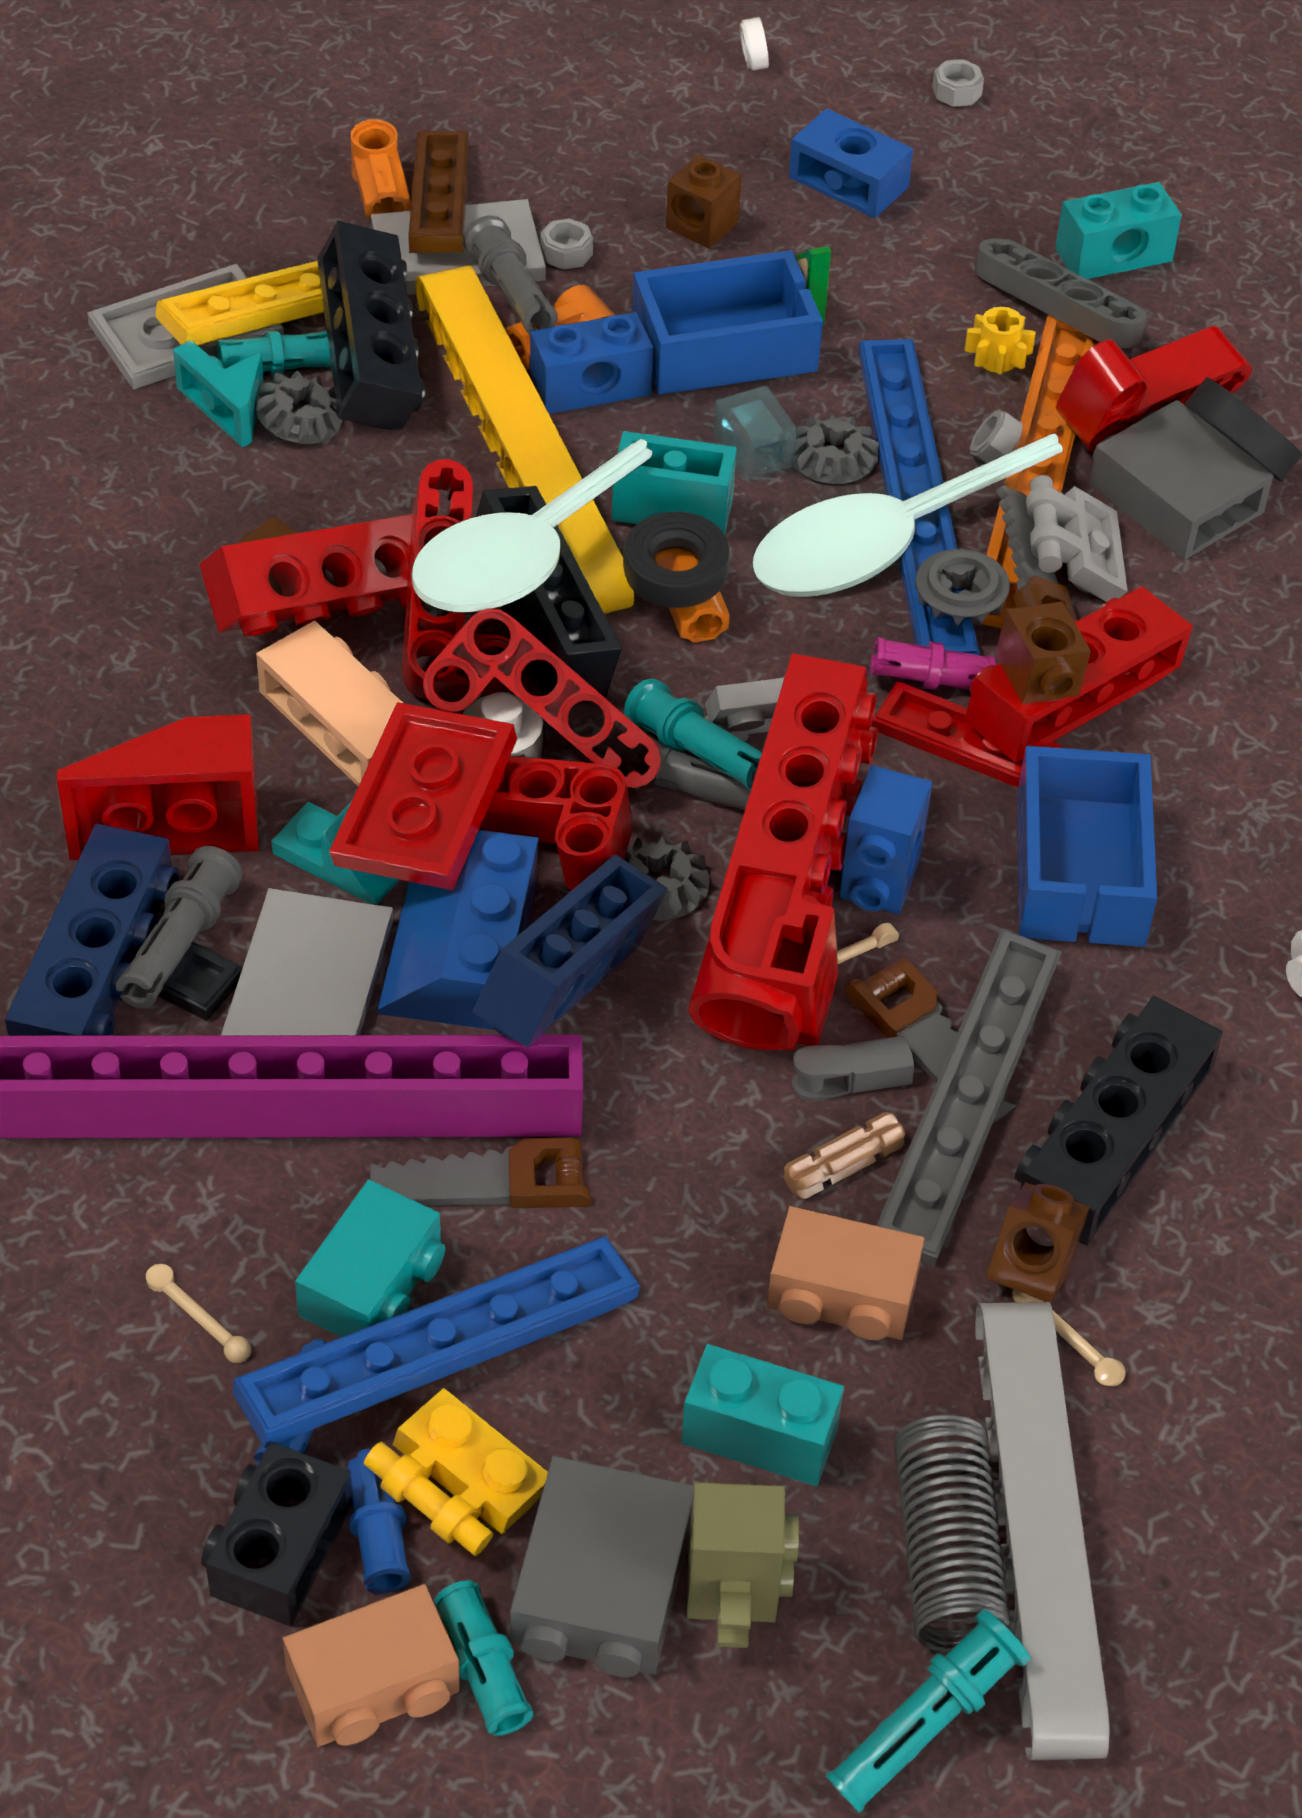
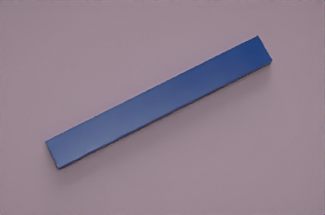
M913 339L859 341L858 355L875 441L879 443L878 458L885 494L905 501L943 484ZM947 504L915 519V532L912 541L898 558L915 645L927 647L929 642L933 641L943 643L944 650L980 655L972 619L970 617L964 618L958 626L954 617L950 615L934 619L931 606L919 604L918 590L915 588L918 568L928 557L941 551L957 549ZM965 586L961 589L952 587L951 592L959 594L961 591L966 590Z

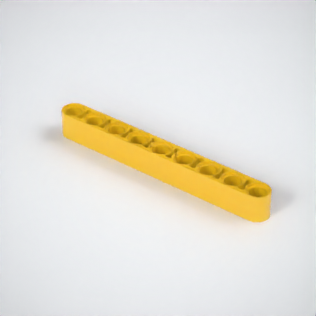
M466 265L417 276L415 279V289L420 311H427L429 320L426 323L437 345H444L447 353L443 357L454 379H461L464 385V390L460 391L472 415H478L482 422V425L478 427L490 452L496 451L500 458V462L496 464L508 488L537 486L547 505L581 481L582 477L472 266ZM592 499L560 522L558 527L603 613L606 614L631 608L634 604V590L630 587L625 577L623 557Z

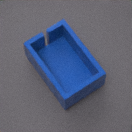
M792 250L633 272L632 313H638L654 347L652 379L658 395L818 372L823 320L810 290L805 289L806 281Z
M1026 746L1017 793L1019 935L1028 939L1076 942L1078 932L1088 933V943L1146 947L1157 901L1151 754Z

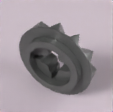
M297 370L289 379L282 374L275 373L270 383H261L255 403L257 417L267 430L279 438L299 444H316L331 439L340 431L344 420L338 418L334 387H323L320 376L312 380L305 379ZM300 401L310 404L303 406L302 409H298L296 413H292V404L296 405Z
M832 413L824 421L809 416L805 426L794 427L789 443V458L793 466L800 473L812 480L827 484H846L864 478L874 469L878 460L879 443L873 440L871 427H857L854 416L844 421L836 420ZM824 441L826 443L830 442L832 445L824 447ZM844 445V449H843V450H842V449H841V450H838V448L836 447V446Z
M951 549L928 557L920 565L916 574L915 588L918 590L919 604L931 606L934 619L950 615L954 617L958 626L964 618L970 617L977 623L982 624L988 613L1000 614L1004 602L1009 595L1010 582L1003 567L991 557L973 550ZM973 582L971 592L968 590H963L959 594L951 592L952 587L961 589Z
M664 834L656 842L647 843L637 837L632 848L627 850L624 860L648 876L649 871L658 873L663 868L667 869L671 865L670 878L661 876L656 880L666 886L668 890L653 920L663 921L683 917L698 908L704 901L708 893L710 875L706 869L705 855L693 854L687 840L675 845L668 843Z

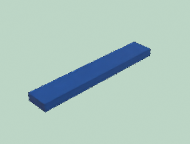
M603 1236L236 1377L233 1381L232 1394L263 1447L267 1448L270 1441L277 1444L607 1313L637 1298L641 1286L608 1238Z

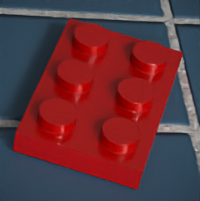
M397 702L329 850L334 866L453 890L517 742L514 724Z

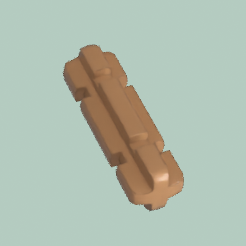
M884 1112L866 1121L867 1129L864 1130L863 1127L857 1126L813 1149L814 1157L807 1153L790 1161L784 1167L785 1175L783 1178L787 1187L791 1189L798 1199H807L824 1190L823 1182L828 1181L830 1185H833L876 1162L875 1154L879 1153L882 1157H885L903 1147L904 1136L906 1135L903 1125L898 1122L894 1114Z

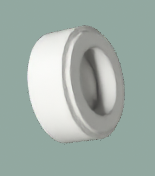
M760 17L742 20L740 23V36L748 69L754 71L769 68L766 39Z

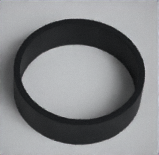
M1208 377L1202 381L1185 402V405L1191 411L1274 474L1273 477L1280 482L1302 457V452L1284 435L1241 400Z

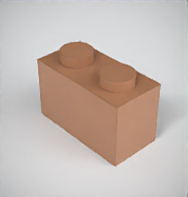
M789 1206L771 1270L767 1308L780 1311L785 1318L800 1324H812L819 1320L848 1327L853 1334L868 1340H880L886 1336L902 1340L919 1274L925 1237Z
M425 1584L282 1638L286 1671L317 1747L335 1740L339 1745L358 1743L371 1736L378 1729L379 1723L407 1712L411 1717L430 1715L444 1707L449 1702L451 1695L459 1692V1660Z

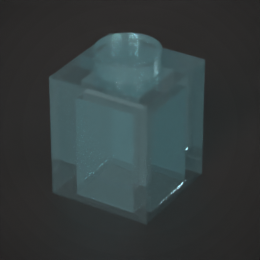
M766 385L716 400L713 439L717 444L737 447L735 471L742 481L793 466L796 426Z

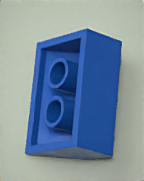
M479 830L453 890L409 882L378 1006V1015L495 1030L490 1023L473 1013L472 1010L501 949L529 927L538 886L539 838Z

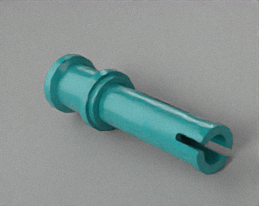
M652 678L643 680L633 688L625 702L624 715L642 731H650L657 735L658 742L665 748L691 752L742 783L751 791L754 777L752 776L757 772L762 755L760 750L707 720L702 707L697 702L688 698L678 699L671 695L670 688L660 680Z
M983 1608L976 1615L978 1625L946 1656L937 1653L929 1661L931 1665L927 1668V1672L930 1677L888 1718L883 1720L833 1772L830 1771L826 1775V1778L857 1812L860 1813L865 1808L864 1805L900 1770L911 1762L962 1710L968 1715L973 1710L978 1712L985 1705L983 1695L1015 1664L1024 1667L1032 1659L1029 1652L1014 1634L986 1608ZM946 1693V1695L938 1703H936ZM919 1719V1721L900 1740H898ZM881 1755H883V1756L874 1764V1762H875Z

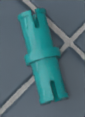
M279 331L266 332L265 337L217 340V359H219L225 369L255 353L262 355L263 372L269 371L271 376H274L275 373L283 375L284 370L296 368L331 367L327 331L302 335H280Z
M464 1580L449 1585L437 1594L434 1599V1605L436 1610L440 1612L459 1660V1678L469 1682L489 1734L493 1733L494 1736H502L517 1731L532 1719L533 1710L531 1705L527 1703L510 1661L513 1658V1649L509 1639L505 1635L497 1633L482 1598L481 1588L477 1582L473 1583V1580Z

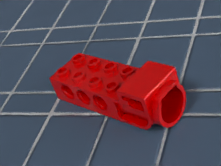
M791 654L687 1010L696 1025L706 1033L724 1042L765 1051L783 1049L791 1051L796 1049L797 1043L806 1046L819 1045L838 978L834 908L832 907L833 887H828L827 884L831 870L841 871L843 868L847 833H843L842 830L846 816H851L863 786V780L857 779L861 763L871 765L878 737V728L871 727L876 708V694L867 692L866 666Z

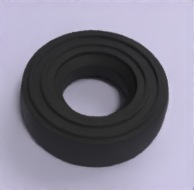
M673 511L652 515L639 522L630 531L624 545L623 568L628 584L640 597L660 606L683 608L704 603L722 589L729 573L730 550L724 533L714 523L696 514ZM682 548L695 553L700 561L694 568L684 571H672L658 566L654 561V556L664 549Z

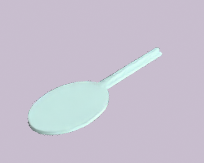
M1055 433L1050 434L905 501L884 494L860 493L835 497L804 508L779 523L764 537L754 554V573L757 579L767 588L791 597L824 595L862 583L885 570L904 553L914 536L915 519L1061 453L1063 449L1059 444L1058 436Z
M642 439L636 443L634 442L533 515L522 513L487 514L462 521L442 531L431 539L416 557L412 570V584L416 594L433 607L453 612H474L492 609L516 601L529 594L551 575L558 563L560 539L554 527L651 458L652 450L646 448L647 442Z

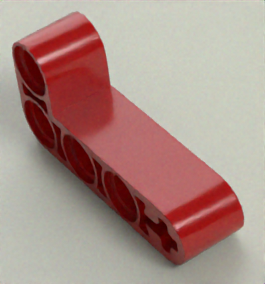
M1217 326L1208 327L1132 359L1126 356L1114 340L1109 339L1096 344L1079 359L1057 401L1056 410L1090 452H1094L1096 446L1105 437L1118 434L1139 422L1147 413L1156 412L1175 400L1185 405V402L1206 377L1232 393L1247 381L1253 369L1250 363Z
M450 459L436 460L427 465L422 471L413 502L401 672L403 683L407 690L414 696L428 700L423 688L424 674L426 672L420 668L417 659L429 655L437 657L465 624V612L450 611V614L442 617L428 614L421 605L423 600L416 594L412 584L413 565L423 547L447 528L471 519L473 499L472 477L467 468L459 462ZM441 489L447 491L446 497L450 503L446 515L436 516L440 497L438 490ZM476 633L477 645L487 655L501 654L510 643L508 638L498 635ZM458 666L446 667V671L439 674L436 678L437 692L448 702L460 701L469 691L470 681L468 675ZM494 680L478 699L496 692L512 693V691L499 680Z
M486 609L479 611L471 617L430 664L424 674L423 688L427 699L438 709L449 712H457L470 707L497 678L593 763L605 764L617 769L622 762V758L609 746L605 756L601 757L593 750V747L606 739L615 721H619L627 728L626 732L617 737L622 743L631 749L641 743L648 749L644 757L645 762L649 765L648 770L644 774L632 770L627 776L624 775L627 787L637 788L648 784L655 778L660 769L661 756L655 742L517 620L502 610ZM492 619L504 622L509 628L511 635L507 649L501 654L494 656L482 652L476 642V633L480 625ZM545 660L556 669L558 676L557 684L548 695L534 696L524 687L522 681L523 672L526 666L533 661ZM458 666L468 675L470 681L469 691L460 701L448 702L437 692L436 678L446 667ZM585 700L598 704L603 710L605 717L601 731L590 737L578 735L569 724V713L572 707L578 702Z
M510 756L479 830L539 838L538 842L556 844L564 882L567 888L572 891L614 855L623 860L625 859L633 831V817L626 779L617 768L605 764Z

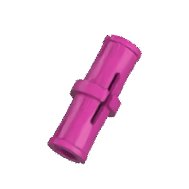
M877 637L873 649L877 650V654L872 653L870 674L919 681L922 688L935 690L938 685L970 690L971 683L976 675L989 665L995 666L996 660L994 656L989 655L986 657L944 650L943 643L930 641L926 647Z

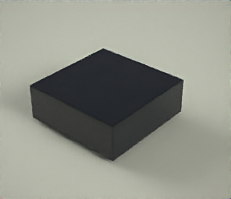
M192 941L191 946L164 984L158 996L207 1021L237 987L243 966Z

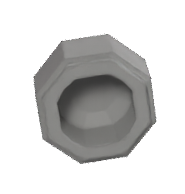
M964 59L944 61L934 70L932 88L937 100L952 107L972 105L982 96L984 78L980 67Z
M570 218L550 222L540 233V247L545 263L563 270L583 267L593 255V237L588 225Z
M994 411L982 422L974 434L969 449L970 454L984 464H987L1015 451L1021 440L1023 424L1005 411Z

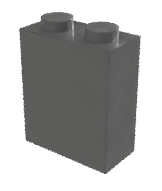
M1175 400L1156 412L1147 413L1139 422L1118 434L1105 437L1094 450L1089 484L1180 558L1186 560L1264 513L1274 474L1180 401Z
M552 1456L510 1610V1643L520 1645L528 1655L543 1661H560L566 1655L593 1661L600 1670L617 1677H633L639 1672L656 1675L689 1539L694 1485Z

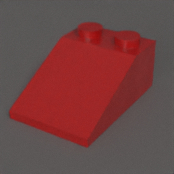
M251 714L186 717L57 770V785L69 860H79L95 824L169 839L170 855L193 854L197 848L203 846H215L227 852L259 851L258 793Z

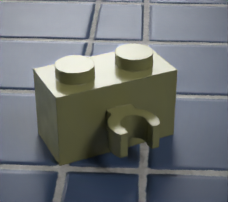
M694 1482L688 1550L687 1619L718 1620V1647L748 1648L751 1621L776 1622L779 1597H792L794 1562H797L799 1517L785 1515V1486Z

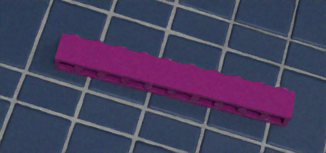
M502 1035L0 1036V1138L582 1137V1035H542L528 1048L518 1041Z

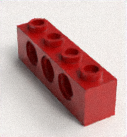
M412 514L221 546L199 563L218 632L241 629L243 637H252L278 628L277 622L295 619L297 627H304L313 621L321 623L330 619V612L346 609L348 610L349 617H360L383 609L384 602L399 600L401 607L406 608ZM375 559L384 565L387 576L378 570ZM322 567L333 575L336 586L326 580ZM269 576L277 580L281 585L283 596L272 589L269 583Z
M1143 586L1120 598H1112L1097 611L1080 620H1074L1091 650L1079 696L1022 704L1001 664L989 665L983 668L971 683V697L965 721L1016 763L1024 758L1026 746L1043 747L1049 741L1062 737L1150 687L1179 668L1182 664L1193 625Z

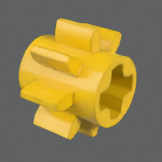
M995 307L986 311L984 315H975L974 327L967 329L965 352L976 353L974 366H982L984 369L997 372L998 374L1010 371L1014 367L1025 368L1026 357L1033 353L1035 331L1024 330L1026 317L1007 307Z

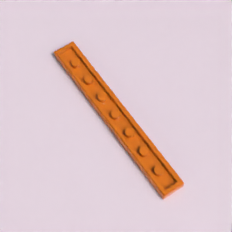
M1049 314L1021 418V423L1023 424L1022 436L1015 450L1055 433L1058 436V441L1063 451L1006 478L1004 486L1022 492L1026 496L1031 492V480L1040 475L1050 477L1053 481L1054 489L1062 493L1076 434L1057 412L1056 404L1079 359L1098 342L1096 339ZM1000 505L987 556L998 562L1006 571L1010 582V589L1001 613H988L982 625L1002 628L1006 609L1016 608L1013 594L1017 590L1016 582L1019 580L1014 572V568L1017 566L1011 559V555L1014 552L1008 545L1011 539L1005 532V528L1008 526L1002 519V515L1005 513Z

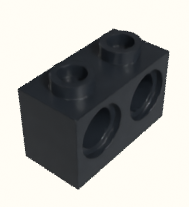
M270 1441L258 1466L249 1464L243 1471L234 1494V1505L236 1507L226 1526L217 1524L205 1543L201 1565L207 1571L210 1596L291 1627L353 1506L351 1471ZM288 1497H297L304 1500L299 1505L293 1507L276 1505L278 1501ZM263 1557L273 1560L268 1566L259 1569L243 1566L247 1561L254 1558Z

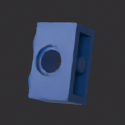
M826 108L792 138L789 178L876 218L909 187L913 148Z
M637 312L530 331V379L548 414L651 395L654 347Z
M871 765L849 818L839 898L853 901L855 905L867 911L885 910L900 915L921 861L932 781Z

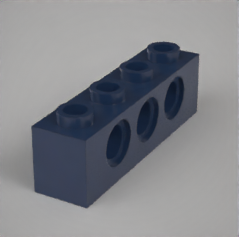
M95 824L5 1017L8 1036H113L115 1029V1016L113 1012L118 1001H123L120 996L125 992V990L117 992L116 982L127 967L130 966L152 929L157 925L158 916L156 914L161 903H164L166 892L174 882L179 881V869L171 864L169 839Z
M614 855L501 949L472 1012L490 1023L502 1036L516 1040L527 1048L530 1047L636 951L642 943L668 888L617 855Z

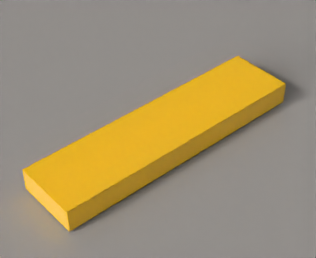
M314 261L159 300L156 305L155 317L181 345L190 340L196 345L323 313L324 307L318 262Z

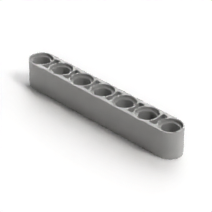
M1050 1302L978 1303L975 1335L976 1340H983L984 1344L983 1357H978L983 1400L991 1401V1417L986 1418L991 1462H998L999 1479L993 1480L998 1526L1006 1525L1007 1543L1001 1544L1006 1591H1014L1015 1610H1009L1011 1632L1032 1657L1023 1667V1678H1017L1023 1728L1030 1727L1032 1748H1025L1026 1756L1029 1761L1105 1759L1109 1749L1108 1707L1052 1306Z

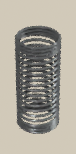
M935 1414L916 1419L906 1424L895 1435L894 1452L896 1453V1465L898 1466L897 1476L899 1477V1498L902 1501L904 1545L907 1548L909 1592L912 1595L914 1636L921 1645L933 1651L943 1653L953 1649L945 1647V1645L958 1644L960 1642L944 1640L945 1638L966 1637L974 1628L965 1631H948L930 1626L927 1623L930 1621L938 1623L946 1621L975 1623L977 1619L976 1616L964 1619H946L941 1616L961 1612H980L983 1608H986L1009 1630L1011 1626L1008 1614L1009 1609L1006 1606L1008 1598L1004 1593L1006 1585L1003 1582L1005 1574L1001 1569L1003 1561L1000 1558L1002 1550L998 1546L1000 1537L997 1534L999 1526L995 1522L997 1514L994 1511L996 1503L992 1499L994 1491L991 1488L993 1480L990 1477L991 1468L988 1464L990 1457L987 1454V1433L978 1422L969 1417L955 1414ZM957 1435L970 1437L978 1441L976 1445L971 1442L958 1440L938 1441L923 1445L910 1453L906 1452L911 1446L920 1441L937 1436ZM943 1447L969 1448L964 1452H944L926 1457L917 1456L923 1452ZM932 1461H947V1462H949V1463H947V1464H938V1465H928V1464H925V1463H929V1462H932ZM964 1471H972L964 1475H953ZM932 1473L950 1474L949 1476H941L933 1479L923 1477L925 1475ZM978 1474L982 1475L980 1479L976 1478ZM914 1481L922 1482L917 1486L912 1484ZM943 1482L952 1484L959 1482L971 1483L964 1487H945L937 1490L926 1488ZM979 1486L983 1487L981 1491L976 1488H978ZM917 1492L923 1494L919 1497L914 1496ZM943 1494H973L967 1498L945 1499L937 1502L927 1500ZM982 1497V1498H984L985 1500H984L983 1502H981V1501H978V1499H980V1498ZM917 1504L926 1505L920 1509L915 1507ZM951 1505L974 1506L966 1510L945 1511L941 1513L929 1511ZM982 1509L986 1510V1512H985L984 1514H983V1513H980V1512H978V1511H980V1510H982ZM920 1515L926 1516V1518L923 1520L917 1519V1517ZM965 1516L974 1518L965 1522H953L942 1525L930 1523L949 1517L958 1518ZM983 1521L988 1522L985 1526L982 1525V1524H979V1523H981V1522H983ZM921 1527L929 1528L924 1532L918 1530ZM949 1529H975L964 1534L933 1535L934 1533ZM985 1532L989 1534L987 1537L981 1536ZM922 1539L930 1540L925 1544L919 1542ZM950 1541H977L963 1546L935 1547V1545ZM986 1544L990 1545V1547H989L988 1549H986V1548H984V1547H982V1546H984V1545H986ZM925 1550L932 1552L928 1555L921 1554ZM951 1553H978L973 1556L955 1559L936 1558ZM987 1556L992 1557L989 1561L983 1559ZM926 1562L933 1563L929 1567H925L922 1564ZM953 1565H979L974 1568L957 1571L938 1570ZM988 1568L993 1569V1571H991L990 1573L983 1570H986ZM927 1574L936 1575L931 1579L924 1577ZM955 1577H980L960 1583L939 1582ZM989 1580L995 1581L992 1585L984 1583ZM929 1586L938 1587L932 1591L925 1589ZM958 1589H981L973 1592H954L945 1595L941 1594ZM994 1592V1593H996V1594H995L994 1596H992V1595H990V1594H988V1593Z

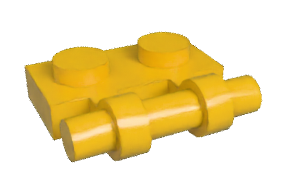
M445 1388L439 1391L397 1429L393 1446L404 1454L402 1457L381 1441L371 1449L363 1463L382 1479L381 1489L397 1502H401L404 1499L409 1501L432 1520L430 1529L448 1544L456 1540L474 1556L482 1552L493 1536V1532L477 1519L481 1517L500 1534H503L542 1496L548 1474L544 1468ZM431 1476L454 1496L450 1498L429 1481L428 1478Z

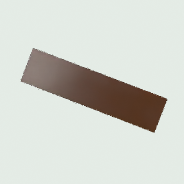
M417 132L408 234L409 253H463L469 166V132Z

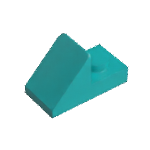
M192 340L174 348L173 357L177 389L242 448L252 443L258 419L255 403L260 385L264 383L262 355L255 353L225 369L219 359L215 356L207 355Z
M307 802L271 841L272 854L369 904L378 905L400 879L336 867L329 853L351 802L338 816Z

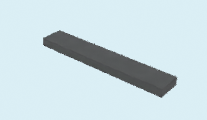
M1005 929L1000 931L876 1225L925 1237L921 1263L931 1267H935L1062 951Z

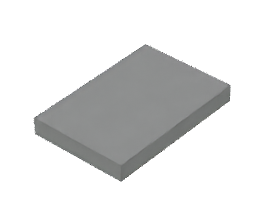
M528 199L466 205L465 231L473 221L487 215L498 216L509 227L511 239L518 242L526 253V269L534 280H546V265ZM410 211L371 214V229L398 235L401 258L407 263L405 279L407 295L416 294L415 279L417 276L466 265L472 266L483 287L496 286L484 279L479 270L478 261L470 257L465 247L463 248V253H409Z
M234 264L87 313L88 324L134 390L175 376L173 349L181 344L156 319L157 301L246 279L247 277L239 266ZM280 323L223 339L238 340L265 337L266 332L279 331L280 335H284V329ZM217 340L197 345L207 355L217 358Z
M268 888L221 1035H361L394 921L393 908Z

